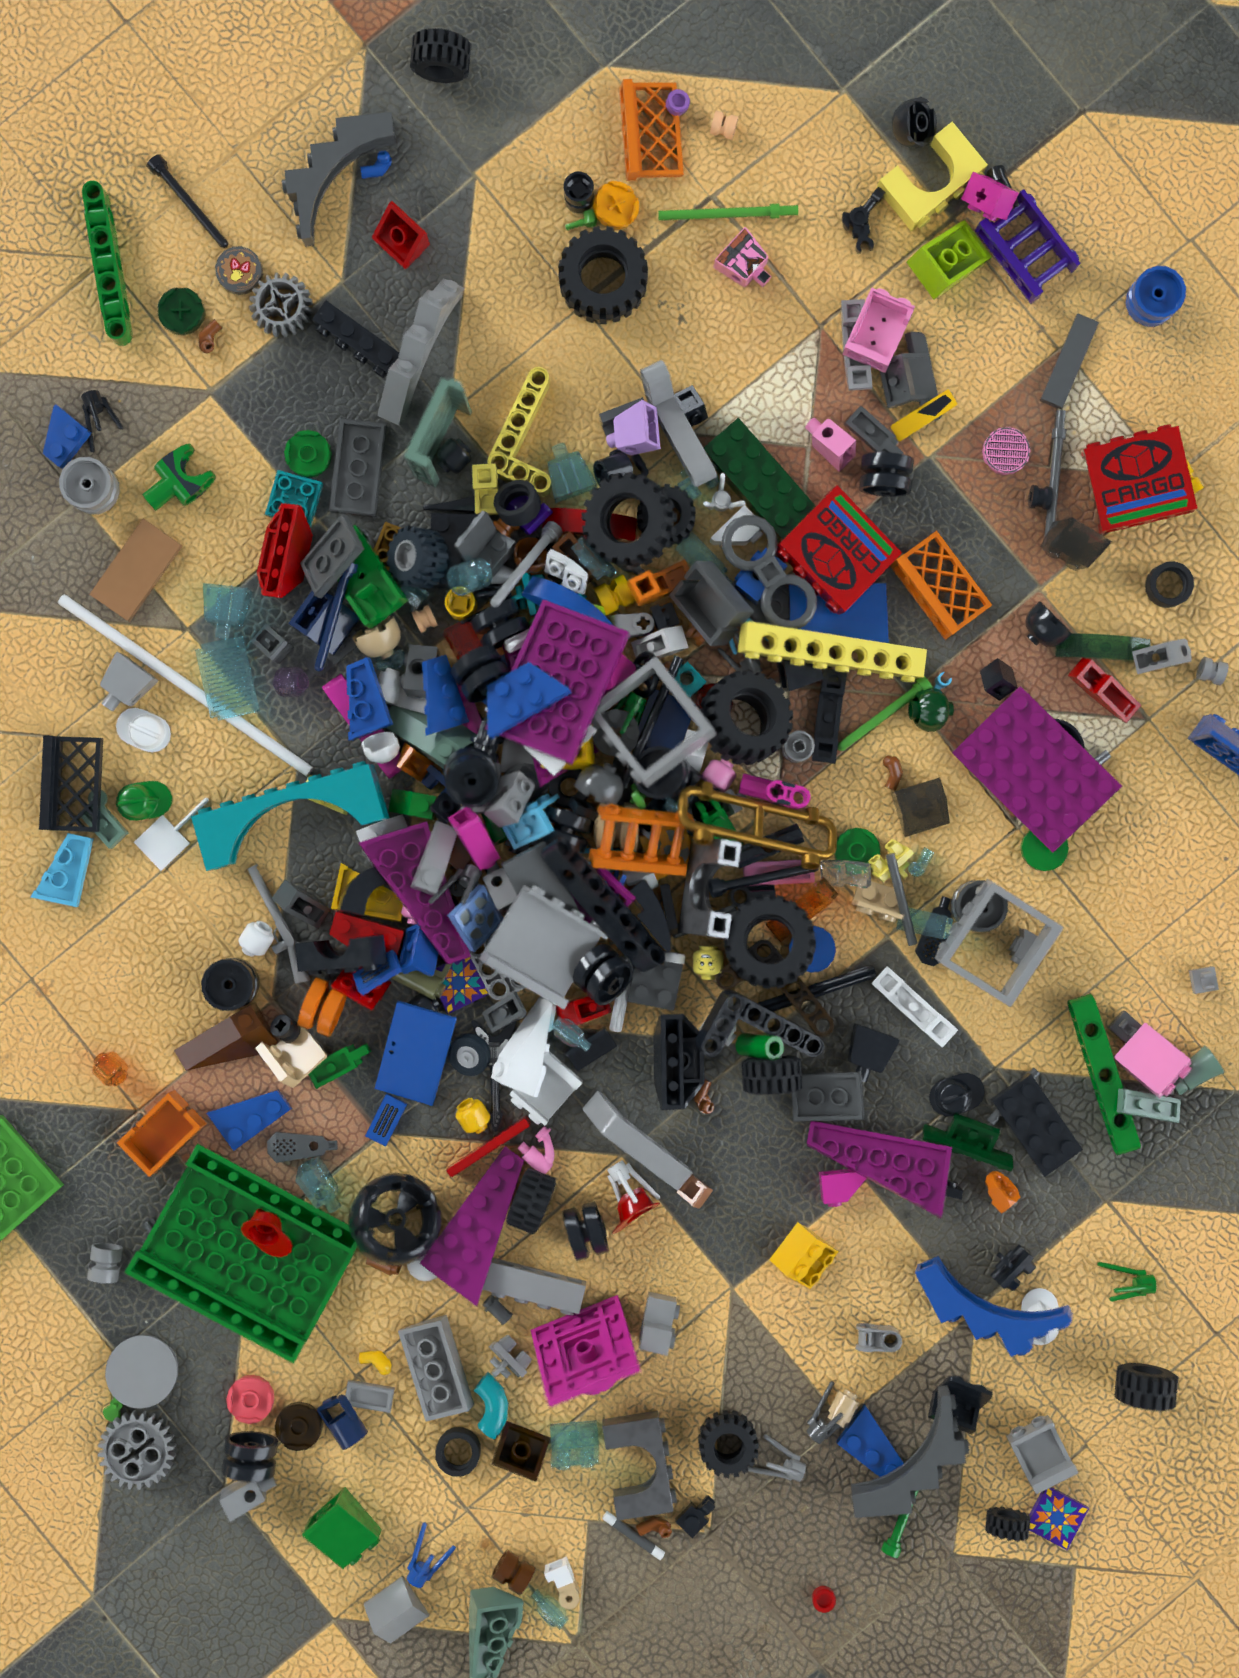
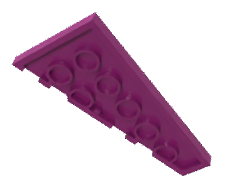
M427 821L359 842V846L444 961L450 964L471 957L468 947L448 917V914L455 908L449 888L434 903L430 904L429 900L433 897L432 895L410 887L431 835ZM445 875L442 878L439 889L447 882Z

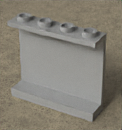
M534 884L532 888L524 885L479 959L524 987L565 1009L569 1001L564 996L573 983V973L577 964L588 951L595 947L600 937L607 939L608 936L602 932V929L595 921L592 920L590 924L584 921L585 915L575 909H572L571 912L564 909L565 903L553 896L549 900L544 897L546 893L544 890Z

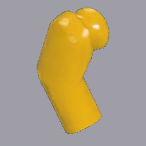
M382 1351L359 1352L360 1364L372 1363L381 1375H388L391 1372V1361Z

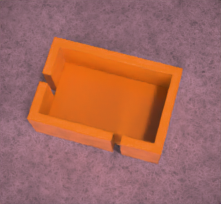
M176 1090L167 1093L135 1124V1127L131 1128L117 1142L149 1177L157 1173L207 1124L193 1108L189 1111L186 1109L189 1104Z

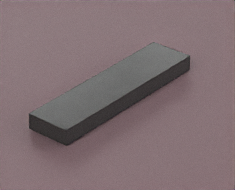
M1077 313L1040 401L1060 410L1063 408L1099 322Z

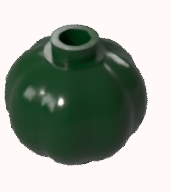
M936 688L917 692L913 701H910L908 705L910 720H913L918 728L926 732L940 730L946 724L949 716H953L954 713L953 703L949 702L946 695Z

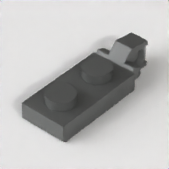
M861 405L844 423L849 430L874 452L904 454L896 446L898 441L895 439V435Z

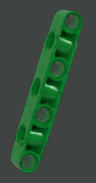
M88 181L82 187V196L100 309L106 334L115 344L125 346L132 340V329L108 193L99 182ZM95 192H100L97 198L92 199V195ZM108 237L106 243L99 244L102 238ZM110 283H115V287L112 290H107ZM123 328V333L120 336H115L116 330Z
M1091 993L1068 1000L1069 1012L1112 1148L1117 1156L1141 1149L1132 1115L1117 1113L1118 1089H1123V1085L1096 1001ZM1092 1023L1094 1032L1091 1035H1087L1085 1028L1088 1024ZM1103 1069L1108 1070V1077L1105 1080H1101L1099 1076ZM1121 1114L1122 1122L1119 1125H1115L1114 1117Z

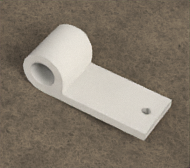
M386 668V671H380L378 681L387 704L425 714L426 698L407 697L405 691L401 688L399 671Z

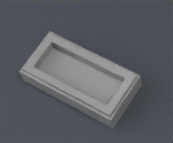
M348 1380L345 1396L352 1407L390 1413L395 1387Z

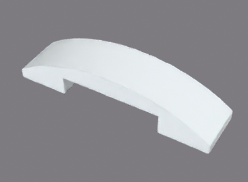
M888 966L871 983L941 1047L958 1031L957 1028L933 1009Z

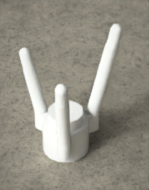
M724 473L720 475L719 489L713 495L712 502H703V505L708 507L709 510L715 509L721 512L728 508L732 510L735 507L745 505V501L731 502L729 493L724 491Z
M621 1160L607 1169L610 1174L607 1177L612 1184L618 1202L621 1199L618 1188L620 1184H623L634 1203L638 1201L627 1182L631 1178L629 1173L657 1200L660 1199V1196L632 1168L630 1163L625 1164Z

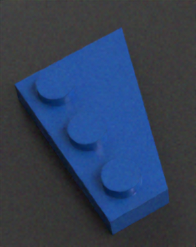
M447 655L422 662L423 690L426 692V706H424V712L427 715L426 736L468 723L469 719L456 681L450 673L451 667Z
M278 1089L209 1111L206 1114L234 1151L291 1110L292 1107Z
M864 1404L838 1437L836 1443L881 1477L900 1467L904 1462Z

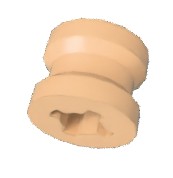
M429 605L424 606L420 611L415 610L411 612L421 633L426 632V629L429 627L438 626Z

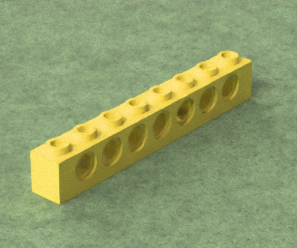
M755 622L741 624L738 653H744L745 657L750 659H759V656L768 657L770 662H782V659L790 660V664L796 666H804L805 663H810L816 669H827V666L835 667L837 672L848 673L850 669L856 670L857 674L862 676H871V673H876L882 679H893V676L901 677V681L914 683L917 678H924L927 649ZM763 637L769 641L768 649L762 646L761 641ZM786 640L789 641L792 646L790 652H787L784 648V643ZM808 644L812 645L814 649L812 656L807 652ZM830 648L836 651L835 659L830 657ZM853 651L858 655L857 662H854L852 659ZM875 654L880 658L879 666L874 662ZM897 658L902 662L901 669L896 666Z

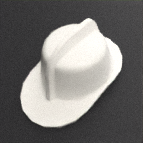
M130 708L122 712L117 719L116 729L119 737L127 744L141 750L157 752L165 748L170 741L171 731L167 722L148 711Z
M1036 1288L1025 1294L1022 1300L1021 1311L1052 1310L1059 1306L1057 1299L1050 1291ZM1057 1328L1051 1330L1046 1336L1039 1339L1034 1337L1033 1344L1044 1345L1050 1343L1056 1338L1059 1330Z

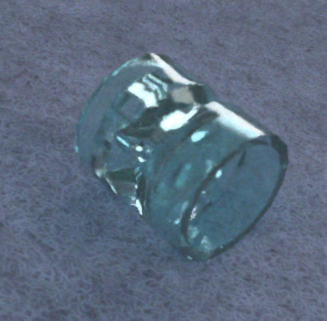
M476 557L451 567L447 574L448 585L456 595L465 596L489 586L492 581V570L484 559Z

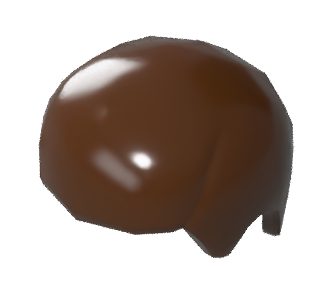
M526 537L517 542L514 550V561L517 567L540 539ZM547 548L542 551L526 573H539L545 570L548 554Z

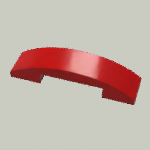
M550 508L553 513L543 522L542 528L547 522L553 521L561 527L563 534L569 531L575 534H583L582 526H585V521L581 520L582 513H586L587 510ZM612 513L610 528L613 536L620 541H635L637 518Z

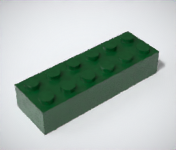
M739 417L704 447L716 472L719 475L724 473L725 482L742 501H745V505L754 515L765 519L774 528L778 543L816 507Z

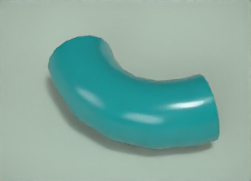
M487 1372L474 1389V1392L482 1398L485 1404V1413L477 1425L486 1436L495 1440L507 1421L509 1403L504 1388L492 1374Z

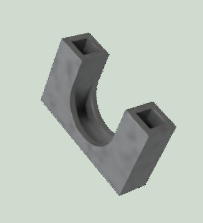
M691 839L678 932L728 939L731 915L714 912L711 908L708 880L712 879L716 871L723 866L738 867L741 843L713 839L711 845L702 846L695 844L693 839Z
M658 1410L602 1419L606 1450L638 1446L647 1450L656 1462L654 1474L645 1483L613 1489L617 1521L673 1512V1503H677L675 1488H670L669 1480L673 1479L671 1464H666L665 1456H670L668 1442H663L662 1433L666 1432L664 1418H659Z

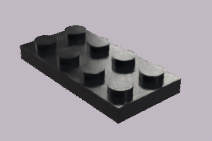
M1029 1072L990 1099L1044 1177L1083 1150Z

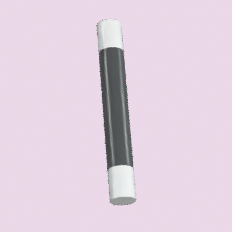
M605 1512L602 1517L605 1522L657 1559L661 1560L665 1554L663 1550L645 1537L640 1536L638 1532L621 1520L617 1521V1517L610 1512Z

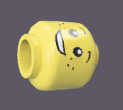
M699 946V950L693 953V971L695 974L701 975L702 980H715V975L723 969V952L718 950V946Z

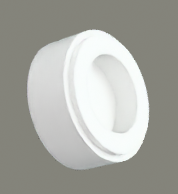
M664 951L666 962L685 963V954L667 953Z

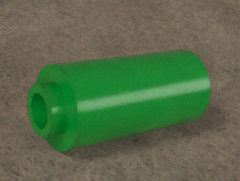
M742 1033L737 1037L735 1043L738 1054L746 1057L777 1060L781 1057L784 1050L783 1042L777 1036Z

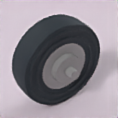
M467 1033L460 1035L452 1042L448 1051V1057L452 1067L457 1072L466 1076H475L482 1073L489 1065L491 1051L483 1038Z

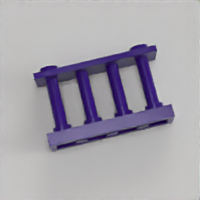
M1023 189L1017 196L1019 206L1011 209L1007 220L999 218L995 222H990L985 218L979 222L975 232L1029 303L1032 304L1043 293V284L1066 267L1072 274L1081 263L1077 253L1066 245L1037 207L1035 198L1031 194H1027ZM1024 212L1032 223L1009 241H1004L999 234V230ZM1036 231H1039L1046 242L1024 259H1018L1013 249ZM1053 249L1060 258V261L1037 278L1032 277L1027 271L1028 267Z

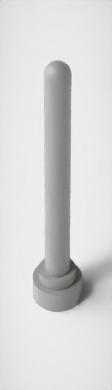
M549 521L542 528L541 539L491 599L490 604L492 607H498L546 546L560 538L563 531L557 523Z

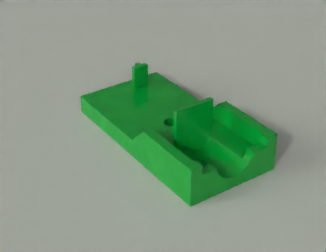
M354 525L353 527L364 550L352 562L358 564L356 574H353V577L349 579L345 597L364 626L373 629L409 600L394 581L358 526ZM364 573L365 577L361 580L360 575Z

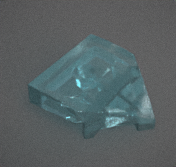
M581 536L578 542L571 547L579 557L578 559L581 564L587 567L597 580L604 575L612 578L618 573L609 561L599 557L594 552L595 549L588 545L586 541L588 536Z

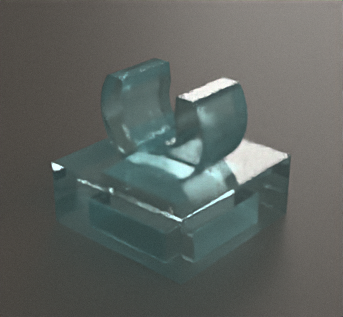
M403 586L400 588L409 600L408 603L411 604L410 613L426 601L429 594L417 587Z

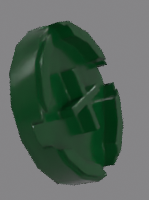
M172 288L165 292L158 302V318L163 326L173 334H191L199 329L204 321V303L197 293L189 288Z

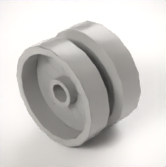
M78 457L70 461L62 469L59 478L60 491L63 497L80 511L90 515L102 514L110 510L117 502L120 494L118 479L99 460L91 457Z

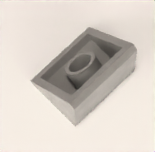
M403 1576L364 1603L373 1633L389 1643L398 1639L430 1615Z

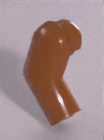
M215 319L199 333V348L206 354L214 350V335L222 329Z
M705 1079L704 1085L693 1099L700 1112L710 1114L714 1111V1104L707 1093L712 1082Z

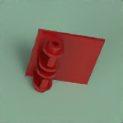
M343 969L331 985V988L372 1011L378 1001L383 999L391 982L387 980L362 995L358 992L353 977L355 972L345 973Z

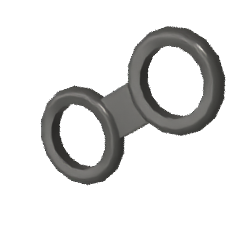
M744 515L734 519L726 527L722 536V550L726 559L738 569L754 571L765 588L761 596V609L765 618L772 625L793 629L804 627L813 618L817 609V597L813 587L799 576L786 575L774 557L778 549L777 535L774 528L765 519L756 515ZM745 525H753L760 528L768 539L766 553L755 561L740 559L732 548L734 532ZM782 585L799 587L807 598L805 613L796 620H783L772 610V594Z

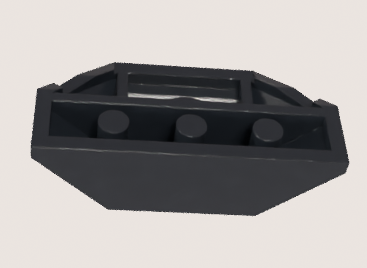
M659 1014L653 1036L654 1085L661 1110L686 1109L689 1102L705 1083L704 1053L697 1048L695 1043L699 1030L684 1014Z

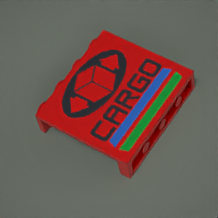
M1171 424L1158 427L1155 432L1148 433L1147 430H1142L1134 433V437L1124 439V436H1118L1110 439V443L1101 445L1100 442H1094L1086 445V449H1083L1081 455L1082 458H1085L1100 521L1098 525L1100 535L1193 513L1198 509L1179 426L1171 427Z
M838 485L833 487L817 506L778 543L776 553L783 562H788L792 566L796 576L805 579L813 587L816 596H820L826 602V607L838 615L846 612L902 554Z

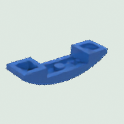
M533 576L521 594L538 606L541 605L543 600L613 625L598 608L585 598L550 580Z

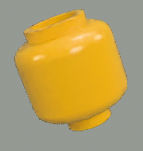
M467 1098L457 1106L455 1117L466 1133L475 1132L479 1134L487 1129L490 1113L481 1100Z

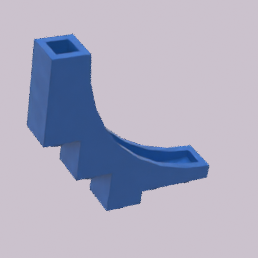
M939 1256L920 1263L916 1267L915 1274L941 1323L949 1321V1323L955 1322L963 1315L976 1340L982 1337L983 1339H989L998 1331L1011 1357L1017 1354L1018 1356H1023L1029 1353L1033 1348L1034 1337L1036 1339L1042 1338L1049 1331L1056 1328L1057 1330L1065 1329L1072 1322L1073 1312L1069 1305L1052 1310L1031 1312L1011 1310L981 1299L962 1286L952 1276Z

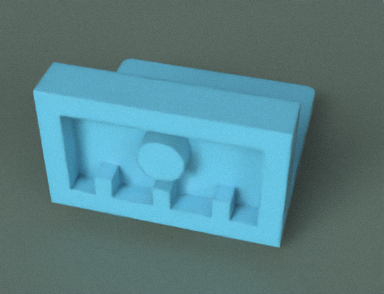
M547 793L536 799L533 803L528 802L518 823L502 827L514 850L554 831L543 809L560 798L558 793L551 797Z

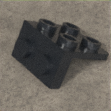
M948 1376L939 1386H948L950 1394L955 1396L956 1409H952V1417H956L959 1430L973 1434L976 1432L979 1410L992 1399L993 1392L987 1390L983 1385L966 1382L960 1376ZM938 1387L933 1391L928 1418L933 1420L938 1404Z

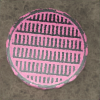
M1010 427L999 428L992 432L984 442L982 449L983 460L995 473L1002 475L1014 474L1022 469L1029 459V441L1017 429Z

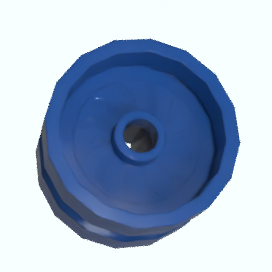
M1154 266L1146 269L1130 286L1126 295V308L1131 318L1136 323L1147 327H1156L1164 324L1182 307L1186 298V286L1183 278L1176 270L1167 266Z

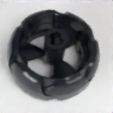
M401 1173L385 1174L368 1182L358 1192V1195L352 1202L349 1213L350 1232L358 1245L357 1248L371 1261L385 1266L409 1264L428 1253L438 1238L442 1220L440 1206H438L436 1196L431 1188L419 1178ZM401 1191L397 1208L382 1213L371 1207V1204L375 1203L377 1197L382 1193ZM414 1207L417 1210L420 1209L422 1215L421 1230L416 1236L404 1227L406 1223L405 1213ZM377 1227L382 1233L395 1231V1248H388L378 1243L372 1235L375 1233L374 1230L370 1229Z

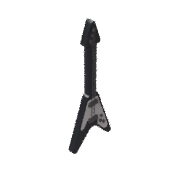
M472 1020L471 1024L475 1034L487 1042L491 1051V1060L488 1065L490 1069L491 1112L489 1113L493 1130L497 1132L503 1117V1112H500V1083L492 1079L491 1075L499 1054L512 1037L517 1021L507 1025L499 1035L491 1036L476 1020Z

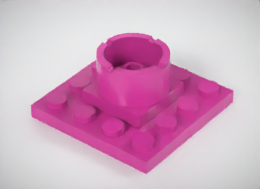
M618 1295L583 1308L579 1314L566 1315L531 1329L545 1396L550 1407L583 1394H600V1392L610 1389L617 1380L641 1371Z

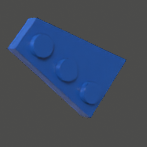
M366 657L347 665V695H349V710L347 711L348 719L350 720L348 741H354L393 725V721L371 658Z

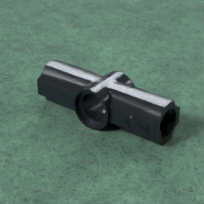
M797 823L763 836L764 838L795 845L804 842L803 834ZM747 843L741 846L738 868H743L782 851L773 849L769 853L764 851L761 846Z

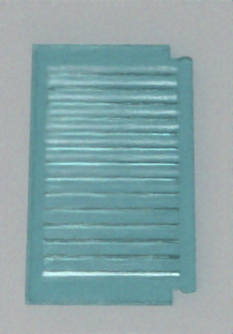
M243 635L201 644L202 648L196 649L195 652L210 718L217 717L219 721L260 712Z

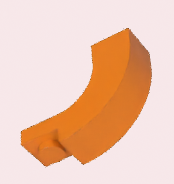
M684 559L654 574L650 570L630 579L627 585L637 605H647L669 596L681 580H686L684 575L688 572L689 567Z

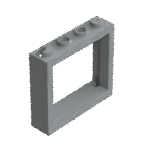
M654 657L602 697L591 722L597 730L599 728L604 730L606 733L602 736L611 748L614 745L620 751L616 754L624 766L628 763L633 768L630 774L638 784L643 781L647 788L716 735L708 721L657 657ZM656 673L695 722L699 730L644 772L601 715Z
M986 879L980 888L977 887L975 891L976 896L973 901L968 902L963 908V916L959 922H955L949 930L950 935L947 940L938 946L939 950L936 953L935 959L1011 1007L1064 927L994 882ZM995 892L1045 924L1001 992L950 960Z

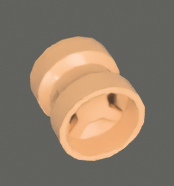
M716 110L710 134L715 136L719 134L724 135L726 139L733 140L738 116H725L723 112Z

